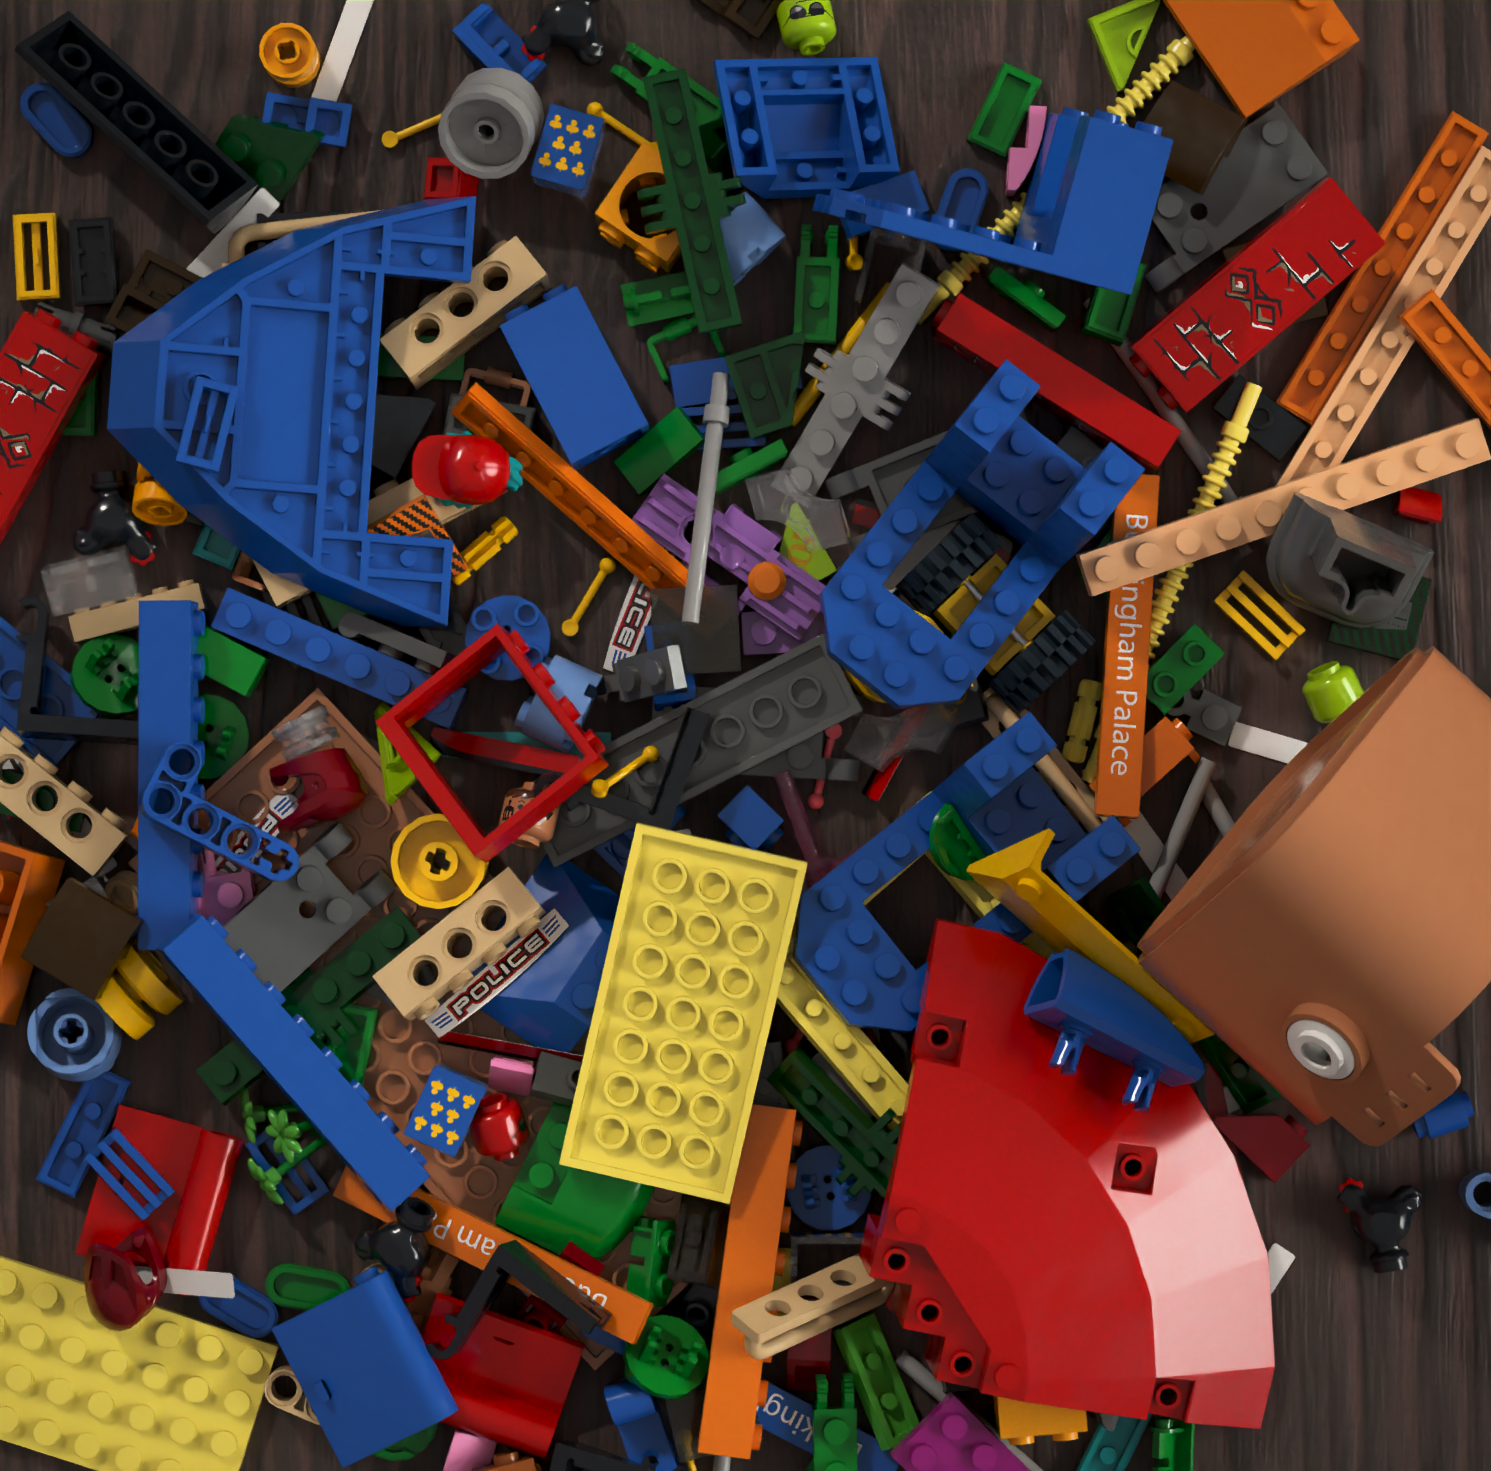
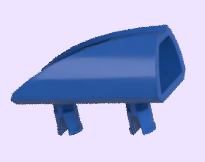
M1067 947L1064 952L1057 953L1054 951L1039 973L1023 1007L1024 1015L1060 1032L1052 1058L1048 1063L1051 1069L1062 1066L1061 1074L1073 1076L1076 1074V1068L1084 1044L1133 1068L1125 1096L1122 1098V1104L1135 1103L1133 1110L1140 1112L1149 1111L1157 1080L1174 1087L1196 1082L1205 1073L1202 1060L1179 1030L1148 1000L1113 974Z

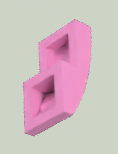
M1029 106L1025 148L1010 147L1008 151L1005 196L1014 197L1031 171L1043 138L1047 106Z

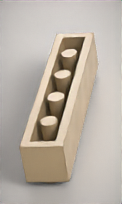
M192 579L178 583L179 588L168 590V587L164 586L153 589L152 595L142 597V593L126 596L127 601L116 604V600L100 603L101 608L90 610L89 606L75 609V615L68 616L74 642L79 644L90 641L98 636L118 634L139 628V601L191 600L198 603V610L206 611L208 608L202 584L194 583Z

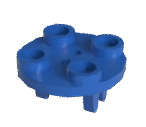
M502 595L487 600L473 611L466 626V648L496 624H499L503 628L510 626V633L516 629L531 648L526 653V656L534 666L539 662H544L550 651L551 632L546 617L534 603L518 596ZM506 652L481 670L482 673L495 680L516 681L524 678Z
M819 1145L806 1150L793 1162L797 1164L794 1190L787 1189V1198L792 1211L805 1224L819 1230H839L853 1224L865 1212L871 1198V1193H868L864 1188L854 1198L847 1192L856 1182L852 1176L842 1185L835 1180L844 1170L838 1163L843 1156L832 1145ZM829 1175L832 1180L826 1183L823 1180L824 1176ZM832 1192L835 1197L829 1200L826 1197L827 1193Z

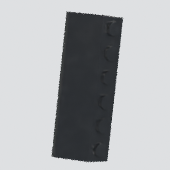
M67 11L19 43L14 51L213 234L234 218L245 206L258 186V183L70 11Z

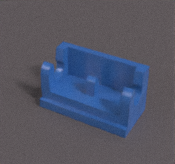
M480 4L452 30L454 38L483 68H504L518 73L529 83L547 68V64L543 60H538L537 58L533 61L528 60L527 55L521 52V47L524 44L522 39L488 4Z

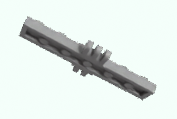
M903 262L850 353L846 354L837 349L834 355H831L825 350L817 348L813 356L827 365L826 369L823 370L809 362L805 371L819 380L815 387L825 393L772 483L773 487L809 507L862 417L885 430H890L893 422L888 417L880 414L881 409L883 408L898 416L902 407L888 399L890 394L907 401L911 393L886 378L940 287L939 283Z

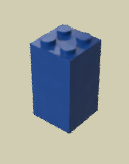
M563 284L543 295L545 301L536 307L529 309L528 305L525 304L504 315L506 322L499 326L571 466L577 471L644 436L650 431V428L577 286L568 289L566 284Z

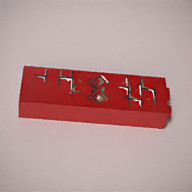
M1332 177L1324 178L1127 345L1134 353L1128 359L1144 378L1151 374L1161 387L1156 393L1170 410L1173 411L1176 407H1179L1181 411L1187 413L1386 243Z
M959 293L954 302L946 298L933 319L932 326L937 329L933 340L991 376L1007 359L1041 386L1031 401L1071 426H1075L1079 431L1106 447L1112 442L1144 467V471L1150 475L1159 468L1181 433V430L961 293Z
M40 308L37 314L23 311L0 352V545L83 399L86 390L107 356L96 349L99 345L97 340L76 330L74 336L59 328L62 320Z

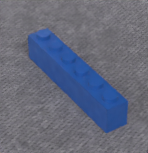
M227 588L211 625L214 629L394 706L432 676L430 673L231 588ZM460 687L422 718L453 730L469 690Z

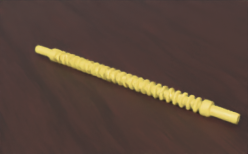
M1185 35L1181 40L1174 39L1166 48L1168 53L1166 55L1159 54V63H1150L1151 71H1142V80H1133V89H1124L1125 97H1116V106H1107V112L1121 116L1120 122L1126 124L1128 116L1134 118L1136 115L1134 110L1136 108L1143 109V101L1145 99L1152 100L1153 95L1151 93L1154 90L1160 92V84L1162 82L1169 83V75L1171 73L1178 74L1179 70L1177 67L1179 65L1186 66L1193 59L1194 55L1192 52L1195 50V47ZM1022 192L1020 194L1022 200L1020 202L1012 201L1013 209L1011 211L1005 209L1003 211L1005 217L1003 219L996 218V226L994 228L987 227V229L998 231L1000 234L1010 236L1013 239L1015 237L1013 231L1018 227L1027 193ZM961 253L960 258L962 260L959 263L953 261L951 263L953 268L950 271L945 269L937 277L940 287L918 324L921 325L950 295L955 297L964 288L962 283L965 280L968 282L972 280L970 274L973 271L979 273V265L981 263H989L988 258L972 253Z
M1248 381L1246 382L1231 421H1225L1222 427L1221 435L1224 436L1223 440L1216 442L1219 450L1211 454L1215 459L1213 464H1207L1210 472L1208 475L1202 476L1205 484L1204 486L1197 487L1200 496L1199 498L1195 497L1192 499L1196 504L1195 508L1189 509L1188 514L1193 515L1216 507L1214 505L1215 500L1222 499L1219 490L1220 488L1227 487L1224 478L1232 475L1228 469L1230 465H1236L1233 457L1235 454L1241 453V449L1238 448L1239 443L1246 442L1250 432L1246 427L1263 389L1262 387ZM1192 562L1166 571L1167 575L1165 578H1159L1162 587L1154 590L1157 594V599L1152 600L1153 608L1149 658L1151 659L1155 658V654L1152 653L1153 648L1160 647L1157 638L1165 635L1162 626L1170 623L1167 615L1175 611L1171 605L1173 601H1179L1176 593L1178 590L1182 591L1184 589L1181 581L1182 579L1189 578V575L1185 572L1188 567L1192 568L1194 566ZM1099 725L1094 733L1097 741L1081 777L1082 780L1089 783L1096 779Z

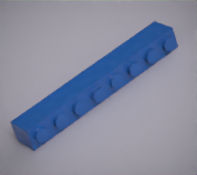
M191 600L139 601L138 796L159 754L170 744L179 742L192 744L199 750L202 756L201 767L205 763L204 741H198V723H204L205 701L203 697H198V680H204L205 657L204 654H198V636H204L205 613L203 610H198L197 602ZM176 750L170 755L169 766L176 774H185L191 765L190 758L186 752ZM197 776L189 793L205 800L204 785L198 784ZM159 788L154 790L149 796L150 808L158 814H163L169 809L171 802L168 793ZM139 808L138 917L142 918L144 922L138 932V950H157L162 943L195 914H198V898H203L205 890L203 871H198V854H203L204 848L148 820L141 814ZM195 809L189 815L188 826L194 833L202 834L204 829L198 828V810L201 809Z
M195 914L162 943L157 950L382 1207L392 1212L431 1177L423 1168L427 1160L411 1143L404 1147L395 1136L399 1131L397 1125L383 1111L376 1115L366 1103L371 1099V1096L356 1079L348 1082L338 1070L343 1064L328 1047L325 1046L320 1050L314 1044L310 1037L315 1032L299 1014L292 1018L281 1006L286 1001L281 992L270 981L263 985L252 973L258 968L253 960L241 948L236 952L231 949L224 940L229 934L218 920L212 915L206 920L203 915Z

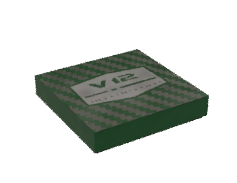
M1422 577L1410 601L1399 615L1381 626L1359 629L1331 621L1326 642L1396 660L1402 659L1416 646L1432 579Z

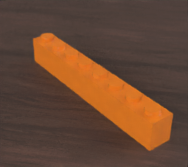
M752 1104L730 1200L698 1438V1453L750 1460L751 1450H760L763 1425L755 1424L757 1406L765 1407L768 1392V1381L761 1380L763 1362L771 1363L772 1356L757 1360L747 1354L744 1347L745 1335L731 1324V1314L734 1309L772 1293L774 1275L783 1276L786 1250L778 1249L780 1232L788 1233L792 1208L784 1206L786 1189L794 1190L797 1164L789 1163L792 1145L800 1146L803 1120L795 1119L796 1110ZM778 1310L767 1311L771 1315H778Z

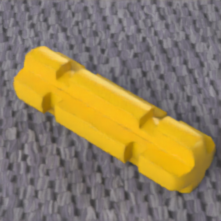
M507 517L499 518L491 525L493 529L489 533L487 531L483 532L460 553L468 569L451 578L454 584L461 585L471 576L469 572L473 569L477 571L502 549L500 547L502 543L508 544L517 536V528Z

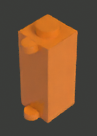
M1166 716L1162 717L1144 733L1140 798L1186 756L1194 764L1201 759V756L1189 742L1193 737L1192 733L1178 718L1170 721ZM1096 779L1087 785L1094 796ZM1115 817L1124 827L1131 823L1129 818Z

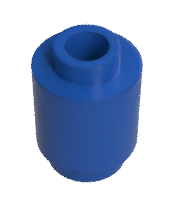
M1456 1089L1452 1095L1413 1122L1412 1127L1417 1138L1428 1136L1429 1139H1433L1469 1127L1468 1117L1474 1116V1111L1467 1092L1459 1093Z

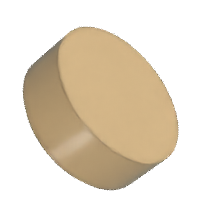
M123 870L108 880L105 886L106 898L133 914L138 912V874L129 870Z

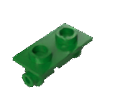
M685 271L620 285L629 327L695 313Z
M1194 623L1148 670L1146 700L1151 705H1155L1165 715L1225 653Z
M638 1217V1225H633L630 1255L645 1257L644 1265L629 1264L626 1290L653 1303V1308L666 1307L667 1299L671 1295L673 1287L670 1268L672 1255L675 1253L678 1243L677 1233L675 1232L676 1220H656L655 1218Z
M1160 1415L1156 1418L1155 1426H1151V1431L1153 1432L1152 1458L1157 1459V1466H1152V1471H1193L1195 1424L1185 1423L1180 1419Z

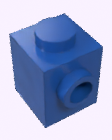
M748 785L717 815L729 827L724 835L737 846H749L755 850L761 846L767 851L784 834L779 828V825L784 820Z

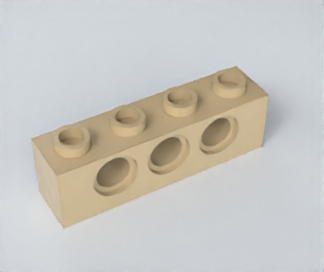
M517 236L509 241L502 240L488 251L486 259L475 267L472 266L471 282L469 284L453 283L441 293H431L421 301L418 306L419 310L407 319L399 318L386 328L385 335L380 338V342L385 351L417 390L498 329L499 325L505 323V314L519 306L529 305L548 291L552 284L547 273ZM496 277L508 279L506 286L499 291L487 289L490 281ZM462 303H472L474 305L472 312L465 317L453 315L455 308ZM431 328L440 330L437 339L433 342L422 343L419 341L421 334L425 330Z
M4 726L0 731V802L92 876H98L130 836L123 830L127 823L107 807L101 813L89 803L93 796L86 789L73 780L69 785H66L55 776L59 770L58 767L40 753L35 758L31 757L21 749L25 741ZM10 759H17L24 768L22 779L15 784L8 783L2 775L3 765ZM44 786L52 787L58 795V802L50 811L40 809L36 803V794ZM77 813L86 814L92 822V829L84 838H78L70 831V820Z
M507 867L372 977L406 1019L413 1021L417 1017L421 1021L439 1008L440 1003L437 1000L447 992L452 990L453 993H456L466 987L474 979L472 972L483 963L489 966L502 958L508 951L506 945L518 935L521 938H525L533 933L542 924L539 918L546 911L518 876ZM495 910L505 911L507 917L505 925L497 931L488 930L486 927L488 915ZM462 937L471 938L472 950L469 955L464 958H454L452 947L455 941ZM429 964L436 965L438 968L436 981L428 986L420 985L418 979L420 970Z

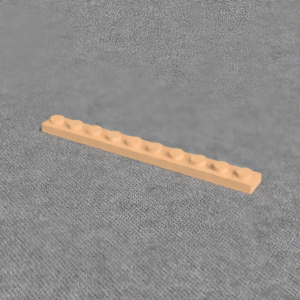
M1484 146L1479 149L1276 486L1339 465L1344 459L1415 341L1396 317L1428 289L1432 288L1439 298L1442 297L1491 216V150Z
M1473 418L1076 554V558L1088 595L1095 596L1274 534L1294 492L1301 493L1329 506L1345 510L1490 460V452L1479 418Z

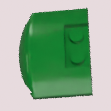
M553 1102L494 1223L558 1255L571 1241L597 1260L615 1249L631 1232L633 1225H636L638 1222V1217L642 1216L655 1187L560 1165L559 1161L572 1107Z

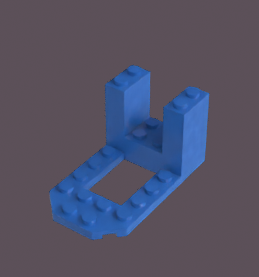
M1068 107L1063 108L1062 114L1048 113L1043 138L1036 157L1013 244H1010L1012 237L1000 234V232L974 225L973 232L969 233L971 226L959 223L958 220L932 214L931 221L929 222L930 215L918 212L916 209L866 198L863 195L841 189L831 188L829 196L817 193L813 210L1087 285L1131 295L1174 139L1161 136L1162 127L1137 121L1134 129L1129 127V124L1120 122L1121 116L1101 110H1095L1094 117L1088 116L1089 113Z
M1007 359L973 398L819 594L821 613L824 614L827 655L895 709L913 708L918 705L937 703L938 705L952 704L959 701L1059 569L1095 536L1145 470L1144 467L1112 442L1084 468L1022 419L1019 414L1041 386ZM956 492L1022 544V547L951 639H949L882 585Z
M1030 711L967 760L932 792L800 896L797 909V932L792 958L846 1026L889 1030V1032L908 1034L916 1028L920 1012L919 1001L928 962L915 970L862 902L930 849L929 831L935 815L945 803L954 807L986 857L1050 828L1055 833V836L1041 861V871L1075 902L1141 850L1114 815L1086 834L1032 766L1058 745ZM999 903L972 925L1001 932L1019 943L1033 933L1002 903Z

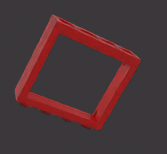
M496 624L375 721L474 856L485 863L499 854L609 766L601 754L606 750V747L592 729H589L587 732L583 731L576 721L581 716L580 712L566 695L561 699L558 698L551 688L556 681L541 662L534 666L526 656V653L531 648L516 629L509 633L499 624ZM506 652L585 758L487 835L418 743L409 728L501 654Z

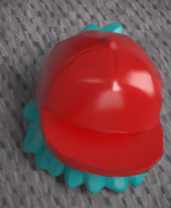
M463 431L462 435L447 432L445 435L428 436L418 443L413 454L412 477L415 486L423 494L434 497L436 501L442 502L444 506L455 505L459 509L462 507L470 509L473 505L488 504L500 497L507 489L515 492L523 484V477L519 473L523 467L519 461L509 456L508 452L494 439L473 435L469 431Z

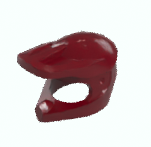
M333 748L314 752L269 769L271 780L276 786L285 785L290 777H301L305 784L304 793L295 801L298 807L292 814L276 824L279 832L282 834L346 816L365 802L369 794L361 771L345 748Z
M139 1228L130 1233L115 1248L102 1244H93L88 1249L83 1272L87 1302L92 1316L109 1330L123 1331L132 1328L154 1308L164 1293L167 1284L166 1268L151 1234L147 1229ZM123 1252L136 1253L147 1261L153 1273L149 1284H145L136 1273L133 1261Z

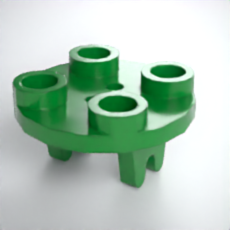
M109 634L95 637L82 646L73 661L70 683L84 705L102 714L107 719L115 720L138 711L139 643L131 637ZM117 668H122L124 672H119ZM109 678L112 682L107 683L105 679Z
M201 694L198 697H203L205 701L204 723H198V741H207L208 747L205 749V763L201 767L198 778L215 779L224 775L247 753L250 730L247 717L236 704L222 696ZM209 724L213 726V731L210 733L206 731V727Z
M668 1315L648 1317L637 1344L625 1341L623 1355L625 1362L624 1373L629 1382L637 1385L652 1396L676 1401L683 1400L689 1393L698 1388L708 1371L709 1354L704 1339L692 1325L684 1320ZM666 1347H669L671 1352L667 1351ZM661 1362L666 1363L667 1366H662Z

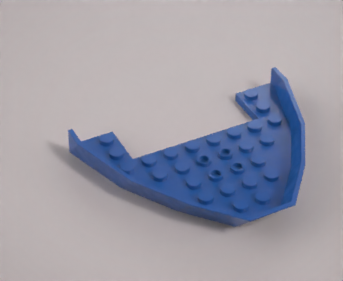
M476 196L429 199L295 230L196 281L113 343L107 430L182 507L272 574L398 627L442 630L448 626L453 540L367 533L384 276L469 284L471 282ZM197 376L240 387L218 474L206 469L194 468L191 465L175 463ZM207 388L202 390L187 455L195 456L211 392ZM220 392L203 459L212 461L228 397L226 393Z

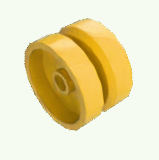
M439 813L419 817L404 827L393 844L390 860L394 881L404 896L420 906L434 909L461 905L479 891L487 878L490 862L485 863L475 857L445 815ZM445 853V859L450 861L447 868L439 870L434 866L433 859L436 854Z
M135 938L126 958L119 960L101 998L96 1001L121 1029L133 1039L139 1040L155 1026L154 1016L148 1005L158 1013L168 1015L185 999L158 959L149 950H138V940Z

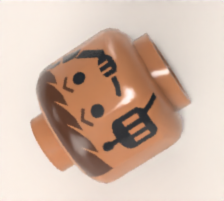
M524 782L523 788H514L507 792L498 826L534 798L532 792L534 782ZM560 805L511 844L524 848L538 849L540 843L550 841L554 835Z

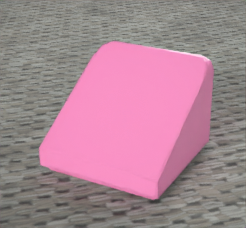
M495 1056L491 1059L488 1087L493 1090L529 1096L536 1066L529 1062Z
M456 1428L443 1471H473L472 1468L490 1464L497 1442Z

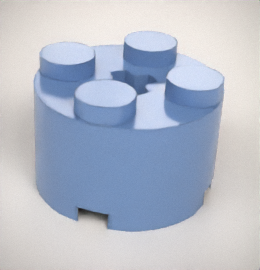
M746 191L743 193L745 194L746 204L730 208L731 216L719 219L734 286L746 277V273L754 266L759 265L786 237L781 228Z
M555 655L553 659L547 656L544 662L541 663L556 681L551 688L559 699L566 695L581 714L576 721L582 728L596 698V687L601 683L603 675L559 655ZM537 693L535 697L530 695L527 701H524L514 725L522 728V734L569 754L574 742Z
M74 988L60 989L48 995L38 1008L33 1011L27 1027L28 1043L35 1057L49 1072L67 1081H88L109 1071L113 1067L121 1048V1028L96 1000H92ZM74 1027H78L83 1032V1036L77 1037V1042L71 1043L66 1036L73 1035Z

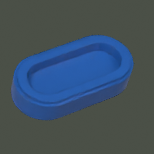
M39 82L25 89L20 99V109L29 123L61 156L75 159L85 155L91 149L94 140L93 130L88 122L50 84Z
M971 168L960 169L953 173L948 179L936 215L970 225L969 233H972L974 225L978 226L988 197L989 186L986 178L979 171ZM936 244L939 249L947 253L961 252V250Z
M233 1276L235 1293L233 1299L198 1296L199 1304L204 1311L248 1337L261 1338L272 1332V1328L277 1326L279 1321L277 1304L272 1302L268 1295Z

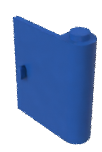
M376 1266L354 1276L353 1280L356 1285L346 1292L272 1328L342 1468L430 1427L459 1410L432 1355L428 1352L426 1344L388 1269L379 1273Z

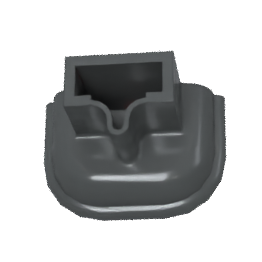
M1294 492L1271 538L1266 556L1268 578L1278 594L1295 606L1338 624L1363 629L1381 626L1399 615L1414 594L1434 555V551L1341 509Z

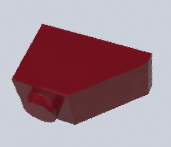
M1275 1113L1214 1114L1211 1117L1218 1131L1274 1183L1311 1146L1303 1139L1308 1131L1290 1114L1285 1119Z

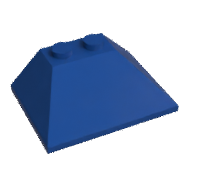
M877 57L715 60L713 62L734 178L741 177L742 185L763 199L816 197L817 193L829 196L831 188L851 192L869 185H875L899 174L900 168Z
M546 853L525 886L546 911L539 918L540 920L551 910L556 909L569 927L522 974L479 1010L534 1047L570 1053L591 1025L620 896L570 861L554 868ZM506 913L494 931L501 929L505 925ZM518 935L506 947L509 948L520 936ZM483 963L472 972V975L475 977L488 965Z

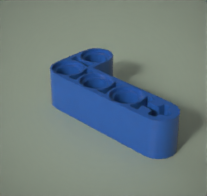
M186 742L173 743L165 747L159 754L139 792L137 802L141 814L148 820L263 879L284 881L291 878L299 866V856L296 850L288 843L189 793L202 766V756L199 750ZM176 750L186 752L190 758V768L183 775L176 774L169 766L170 755ZM158 788L168 793L171 802L169 809L163 814L155 813L149 806V796ZM195 809L203 810L209 817V826L202 834L194 833L188 826L189 815ZM235 829L242 830L248 837V846L240 854L233 853L227 845L228 835ZM263 840L264 844L259 848L260 841ZM258 850L267 854H278L281 851V860L286 865L284 869H275L271 872L272 863L262 857H255L253 864L250 862V859Z
M626 1377L605 1384L604 1395L615 1427L618 1426L628 1459L641 1464L646 1456H656L659 1464L656 1466L655 1471H673L679 1465L656 1397L642 1390L637 1385L632 1384Z

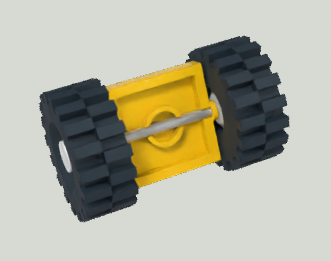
M973 512L929 552L895 587L918 612L926 616L958 588L933 613L954 635L1007 566L995 554L971 576L1003 543ZM1039 598L1036 599L984 667L993 676L1019 652L988 683L1017 715L1058 679L1096 641L1067 610L1062 612L1032 640L1055 617L1052 611Z

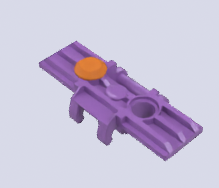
M663 474L632 520L657 543L682 559L681 564L688 569L691 544L684 537V528L695 519L697 496L666 474ZM733 503L725 514L713 508L707 558L712 559L735 575L738 580L747 585V588L739 598L706 574L704 584L735 611L731 616L734 621H736L746 605H748L800 641L821 610L819 594L826 586L774 550L783 537L773 530H767L744 514L742 508Z

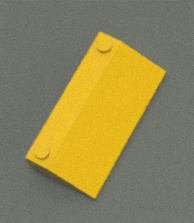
M1050 828L968 866L966 872L1052 950L1061 953L1067 947L1119 978L1156 1007L1190 1044L1215 1034L1137 962L1138 958L1041 871V861L1055 836V833Z

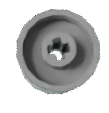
M482 68L468 74L456 88L451 100L447 103L441 114L438 125L440 146L449 161L464 173L481 179H498L515 172L526 160L533 144L540 135L544 121L542 100L532 84L518 73L507 69Z

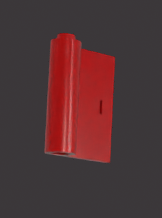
M119 1104L112 1130L117 1127L175 1189V1192L167 1197L158 1208L154 1209L142 1221L98 1174L75 1254L87 1257L88 1249L93 1244H102L115 1248L134 1230L145 1228L151 1234L165 1268L206 1271L244 1140L227 1133ZM116 1141L109 1145L155 1195L161 1191L158 1185ZM104 1155L102 1163L144 1207L149 1201ZM123 1252L131 1258L135 1266L150 1267L147 1261L140 1255L133 1252Z
M437 1292L422 1337L425 1344L440 1341L444 1348H448L455 1337L456 1331L453 1325L446 1323L444 1315L451 1312L459 1313L465 1301ZM488 1310L456 1356L444 1360L433 1357L459 1408L457 1412L441 1420L440 1423L545 1459L585 1344Z

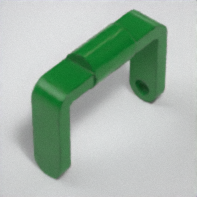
M683 316L661 326L663 331L651 336L647 341V348L664 384L670 382L654 345L665 340L670 342L692 332L691 329L697 326L695 316L688 320ZM716 331L710 332L709 335L720 358L727 356Z

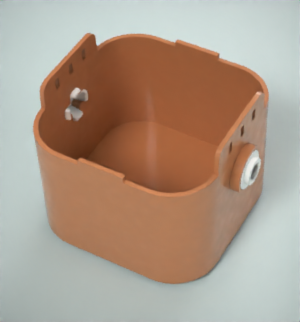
M1434 646L1425 652L1421 651L1418 647L1412 649L1286 764L1241 814L1137 944V948L1142 951L1137 961L1138 964L1314 1125H1318L1332 1116L1358 1140L1369 1146L1378 1147L1388 1142L1452 1095L1460 1085L1461 1076L1458 1069L1430 1041L1459 1016L1491 982V698Z

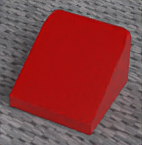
M428 158L423 200L476 196L477 202L479 178L464 173L450 162L448 158Z
M1415 487L1398 491L1393 511L1394 517L1433 526L1441 522L1442 497L1438 493Z

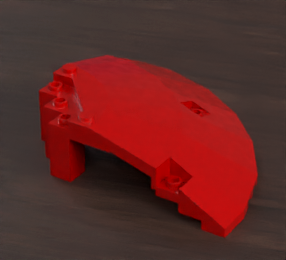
M936 918L926 959L928 966L919 1001L920 1012L911 1047V1075L881 1216L868 1213L859 1252L860 1259L869 1277L897 1282L891 1306L903 1329L929 1334L924 1358L933 1376L938 1381L977 1388L983 1394L1028 1403L1147 1420L1148 1413L1180 1419L1185 1423L1260 1429L1275 1369L1269 1258L1234 1155L1189 1083L1171 1087L1157 1080L1149 1111L1140 1112L1133 1110L1135 1103L1122 1104V1098L1125 1096L1133 1068L1084 1044L1076 1068V1074L1073 1076L1061 1074L1062 1066L1051 1069L1048 1063L1052 1058L1060 1032L1024 1015L1023 1009L1027 997L1048 959L1001 932ZM937 1029H943L947 1032V1038L941 1044H935L931 1040L932 1033ZM1132 1159L1138 1160V1171L1133 1174L1126 1173L1125 1164ZM1164 1389H1173L1174 1397L1168 1402L1160 1400V1394Z

